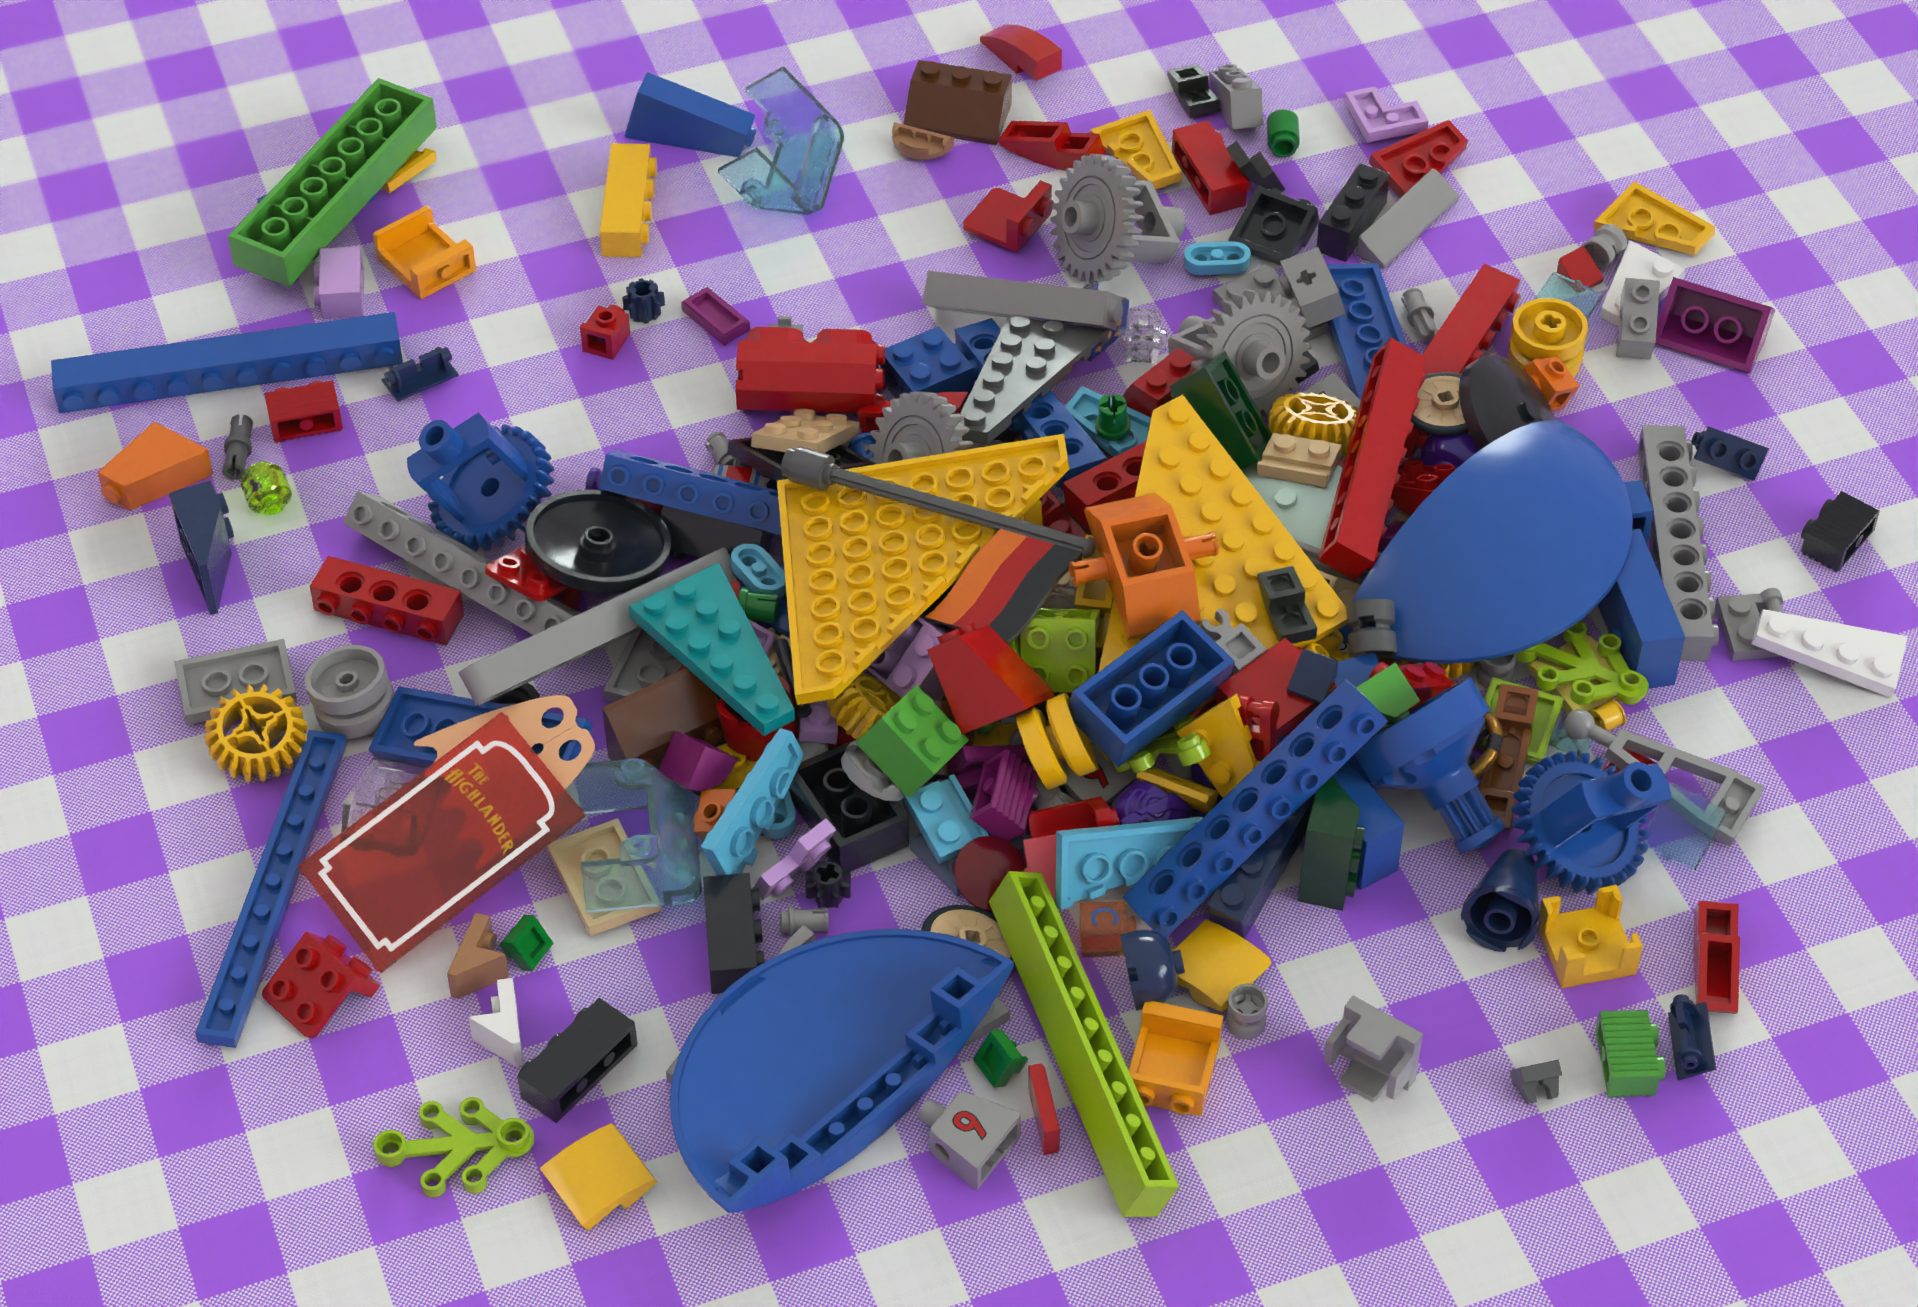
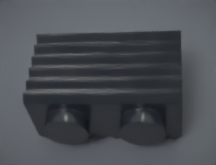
M1841 491L1834 500L1830 498L1826 500L1820 510L1818 519H1810L1804 526L1801 533V538L1804 539L1801 550L1802 554L1808 555L1810 559L1814 558L1816 562L1820 561L1822 565H1827L1828 568H1833L1835 572L1839 571L1873 533L1880 510Z

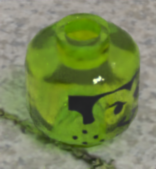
M262 461L252 464L247 468L240 481L248 507L255 513L266 515L278 514L292 497V491L284 470L270 462Z

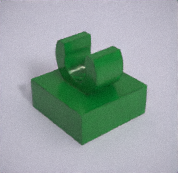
M523 915L499 946L508 958L515 960L521 970L532 971L554 943L534 915Z
M1002 1029L991 1030L973 1058L976 1065L994 1088L1005 1087L1013 1073H1020L1028 1061V1058L1022 1056L1016 1049V1042L1010 1041Z

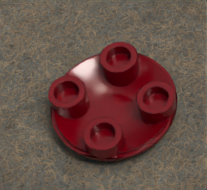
M982 836L973 839L961 849L952 865V873L963 897L974 907L990 912L992 909L989 900L1008 871L1023 872L1026 862L1020 851L1007 840L995 836Z

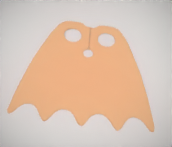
M565 695L540 697L496 709L418 739L413 744L419 747H432L437 751V758L425 774V778H428L477 740L483 747L492 741L507 743L515 748L548 787L553 801L579 775L595 750V743L589 731L581 729L576 723L577 709L573 701ZM560 708L564 713L561 723L553 728L544 727L541 722L543 714L548 709ZM569 740L578 741L581 744L579 755L570 761L562 760L559 757L560 747ZM537 743L543 744L544 748L541 753L537 755L531 753L532 746ZM500 746L492 747L483 755L475 748L437 777L446 778L452 773L451 771H455L457 768L460 770L457 772L458 774L461 771L464 773L451 783L450 793L443 801L441 809H461L466 813V822L457 836V842L479 840L483 843L484 851L477 863V871L483 869L505 850L506 846L503 849L501 848L503 844L510 839L514 842L549 808L548 800L538 783L511 752ZM474 762H475L476 764H478V765L483 769V771H482L480 768H478V769L475 770L473 773L468 774L471 770H473L475 767H477V766L474 764ZM480 771H481L482 773H480L479 775H481V774H483V773L485 774V775H483L481 778H479L477 781H476L475 779H476L477 777H479V776H476L475 778H473V776L476 775V773H478V772H480ZM486 776L489 778V780L486 778V781H482V785L478 783L480 780H482V778ZM465 778V779H464L462 782H460L458 785L453 786V785H454L456 782H458L460 779ZM463 782H469V783H471V784L473 785L472 788H471V786L468 785V784H466V785H464V786L462 787V790H463L464 792H465L467 789L469 790V791H467L466 793L463 794V793L460 791V789H459L460 784L463 783ZM477 789L478 791L475 794L479 792L481 794L471 802L466 796ZM484 796L486 799L482 800L479 804H477V806H479L477 808L474 805V803H476ZM491 804L494 809L485 818L483 816L486 814L483 813L484 810L480 812L478 809ZM498 813L496 819H498L500 816L502 819H500L497 823L491 826L493 820L489 823L487 822V820H489ZM503 822L505 830L502 834L508 831L510 836L508 837L507 834L505 836L506 839L503 837L500 840L501 843H499L497 838L501 837L502 834L496 835L492 829ZM503 826L499 827L495 831L497 833L500 832L503 829Z

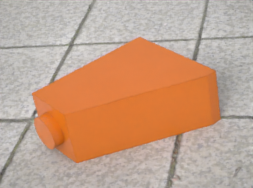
M155 421L98 471L101 492L105 499L112 504H119L128 510H133L171 492L206 479L213 474L207 448Z

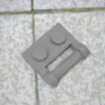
M1768 588L1760 594L1717 597L1715 608L1732 661L1783 657L1751 644L1757 620L1760 616L1758 611L1766 609L1783 613L1781 607L1783 598L1779 589Z

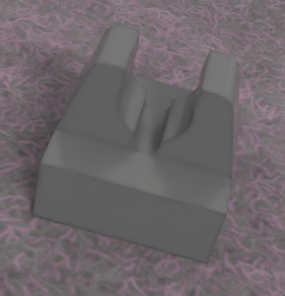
M1559 1059L1509 1070L1512 1084L1517 1086L1525 1103L1537 1102L1535 1089L1538 1083L1545 1089L1547 1099L1558 1097L1559 1076H1562Z

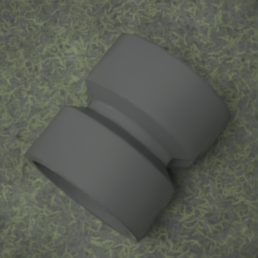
M1363 599L1347 603V625L1353 629V632L1348 635L1349 657L1355 658L1375 653L1377 659L1397 655L1396 632L1390 629L1395 624L1394 601L1389 599ZM1376 624V627L1369 628V625Z

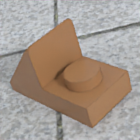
M475 913L447 972L450 994L453 998H462L509 976L506 955L494 951L497 935L492 931L491 918L488 915Z

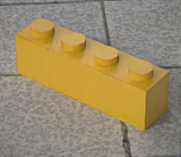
M611 143L600 225L602 257H642L643 244H649L650 228L646 221H652V201H649V199H654L655 181L651 177H657L658 169L657 157H651L650 144Z

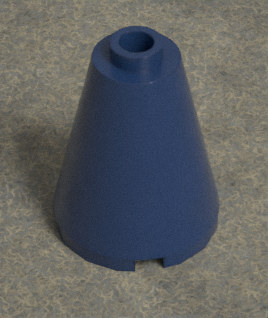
M1509 849L1504 851L1464 901L1461 920H1464L1467 926L1466 932L1469 937L1482 947L1497 952H1505L1507 947L1519 946L1518 950L1527 947L1536 937L1540 926L1537 870L1534 868L1536 862L1532 856L1526 857L1523 850Z

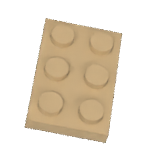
M796 409L793 414L781 416L780 420L774 423H766L764 428L753 432L751 447L786 452L789 448L796 449L801 446L825 453L858 435L859 422L849 421L847 416L843 414H828L826 417L815 415L814 410Z
M618 818L546 844L548 855L590 937L662 910L661 899Z

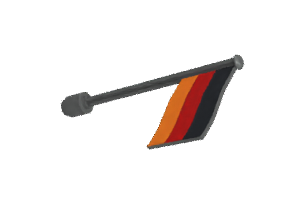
M799 446L796 449L789 448L782 460V475L788 477L789 481L822 491L829 485L838 484L998 530L971 559L949 594L932 612L925 616L926 620L955 629L974 623L976 630L990 625L1009 644L1030 624L1054 586L1069 571V563L1072 561L1077 562L1082 556L1083 558H1089L1095 551V541L1092 537L1086 539L841 469L835 464L834 457L829 454Z

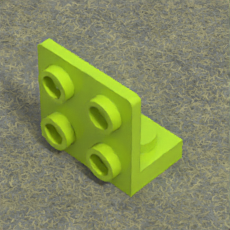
M1040 608L1030 624L1020 633L1021 658L1043 679L1053 692L1072 693L1096 674V632L1100 626V610Z

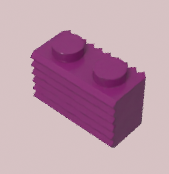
M1005 749L983 763L982 774L979 776L981 779L976 788L978 791L975 793V802L972 805L973 809L970 811L972 814L969 818L993 836L1010 841L1015 837L1023 836L1028 831L1027 818L1031 805L1036 800L1039 791L1035 788L1038 774L1036 770H1033V766H1028L1027 762H1022V758H1016V754H1012L1011 750Z

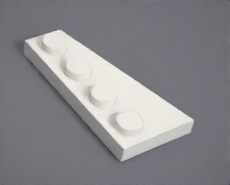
M1763 609L1758 617L1751 644L1891 698L1897 687L1908 636Z

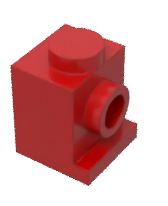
M610 305L608 308L597 306L587 323H582L580 326L582 351L614 360L630 335L629 314L625 313L617 305ZM598 338H604L605 342L598 341Z

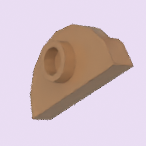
M894 122L892 128L893 144L905 156L916 160L934 159L947 154L954 147L953 137Z

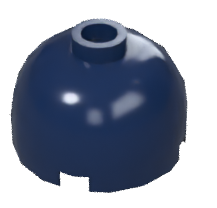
M1136 930L1121 934L1120 937L1136 1011L1143 1009L1144 1002L1156 1001L1166 1003L1173 997L1178 988V974L1185 973L1181 951H1172L1167 938L1158 932Z

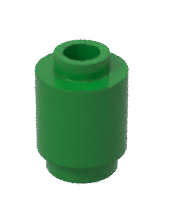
M1286 109L1276 110L1268 116L1266 121L1267 144L1275 156L1289 157L1296 152L1300 144L1299 119L1293 111Z

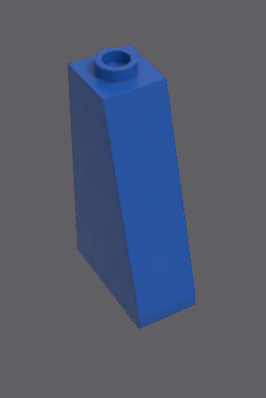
M647 72L637 92L624 137L739 158L744 146L751 147L757 129L752 128L756 115Z

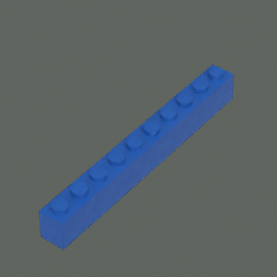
M395 312L51 360L53 392L59 413L395 366L402 364L403 359Z

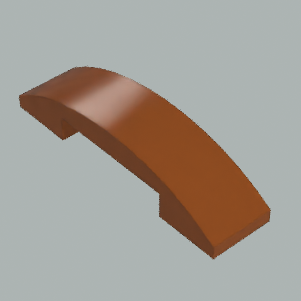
M1501 683L1494 716L1501 724L1503 742L1496 760L1483 774L1479 791L1495 817L1500 816L1506 825L1504 830L1510 831L1514 817L1511 808L1517 804L1513 794L1521 788L1518 782L1523 778L1539 690Z

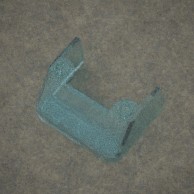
M783 66L750 84L745 89V92L766 112L763 121V131L766 137L777 145L773 162L756 147L719 167L718 173L749 205L756 209L811 215L821 210L824 206L844 142V132L839 122Z
M629 758L625 760L587 763L576 777L581 815L648 808L650 834L634 835L623 841L620 846V858L581 862L586 913L685 904L696 900L702 893L698 839L697 835L693 832L695 826L693 823L695 814L693 796L642 759Z

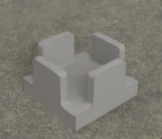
M1352 996L1344 1006L1342 1020L1326 1040L1324 1062L1332 1065L1337 1057L1342 1054L1353 1061L1341 1077L1342 1086L1371 1102L1376 1101L1387 1086L1386 1096L1394 1100L1402 1088L1408 1091L1416 1080L1423 1033Z

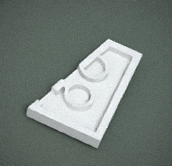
M1629 240L1602 305L1600 318L1617 327L1619 326L1620 300L1625 278L1660 281V302L1667 296L1673 277L1683 280L1686 269Z

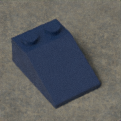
M210 480L171 492L169 497L180 543L210 615L218 613L232 554L229 539L234 537L229 518L223 517V514L229 513L225 497L222 492L216 494Z

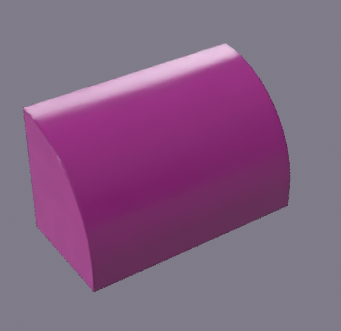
M675 730L658 772L687 789L703 791L723 782L731 773L737 758L706 741Z

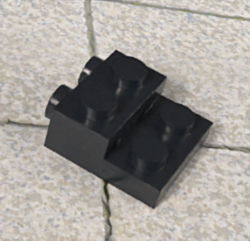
M1257 186L1228 241L1243 243L1248 246L1252 255L1281 265L1280 261L1297 255L1301 246L1306 247L1320 221L1318 209L1308 200H1296L1286 196L1276 188L1266 189Z

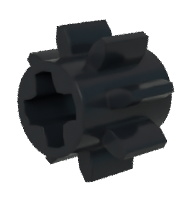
M819 861L813 872H805L806 898H815L818 908H838L843 897H851L850 870L842 872L838 861Z

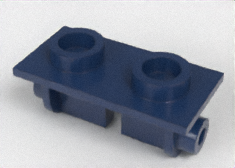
M436 347L435 350L419 356L420 363L418 364L411 359L395 367H389V372L384 373L385 378L381 380L395 400L399 402L459 375L449 362L452 360L449 349L447 347L443 349Z
M1709 426L1706 431L1696 432L1691 441L1697 450L1694 459L1754 481L1769 450L1765 446Z
M1676 995L1670 1004L1671 1012H1668L1677 1079L1682 1080L1717 1070L1707 1003L1703 1002L1695 1005L1693 1001L1689 1000L1687 995Z

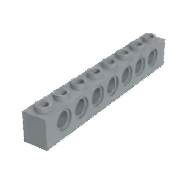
M1642 425L1638 444L1641 481L1654 509L1649 533L1650 551L1685 634L1680 661H1709L1712 646L1718 645L1719 628L1717 624H1712L1715 614L1714 597L1708 596L1711 588V572L1704 568L1707 562V545L1701 544L1700 540L1703 537L1704 530L1703 518L1697 517L1700 507L1699 491L1693 490L1696 483V467L1690 466L1689 462L1692 460L1693 446L1691 440H1686L1685 426Z
M358 491L343 521L345 525L452 588L461 590L462 594L532 635L580 614V612L553 596L542 602L534 601L485 574L486 565L493 561L381 496Z

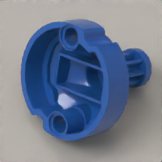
M1471 677L1452 685L1409 711L1410 716L1392 727L1388 723L1390 728H1386L1371 737L1348 760L1368 783L1373 784L1374 788L1420 790L1433 811L1438 810L1457 841L1454 845L1460 854L1486 848L1506 827L1500 816L1495 817L1477 787L1479 781L1467 762L1485 723L1483 715L1491 710Z

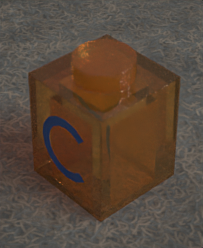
M1127 901L1080 903L1079 934L1082 958L1124 956L1120 935L1136 931L1135 916H1128Z

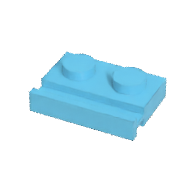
M954 774L942 782L938 780L919 788L910 798L906 795L904 796L903 802L938 864L957 857L961 849L973 839L989 836L984 828L969 818L972 814L970 811L973 809V806Z

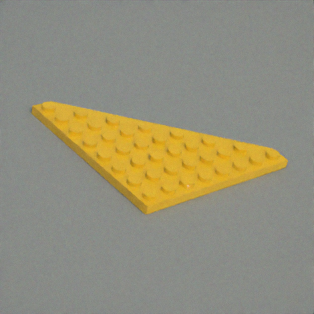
M1183 394L1154 409L1150 420L1135 497L1156 493L1169 503L1174 510L1183 539L1208 534L1209 532L1215 533L1216 539L1212 540H1218L1219 554L1217 556L1191 560L1196 576L1201 621L1205 618L1211 625L1219 626L1220 623L1214 617L1216 610L1221 608L1228 613L1230 625L1233 628L1243 623L1269 650L1279 641L1263 602L1257 573L1293 566L1305 590V604L1317 626L1316 639L1293 643V645L1304 649L1307 645L1315 643L1347 624V610L1344 603ZM1114 598L1098 672L1145 638L1140 637L1128 640ZM1217 693L1211 696L1208 700H1206L1192 712L1217 699ZM1096 745V747L1102 753L1104 758L1107 761L1110 760V758Z
M1064 434L845 470L1019 519L1069 470ZM789 479L777 480L794 690L797 705L836 699L961 576L971 559L998 530L838 484L829 485L822 491L791 482Z

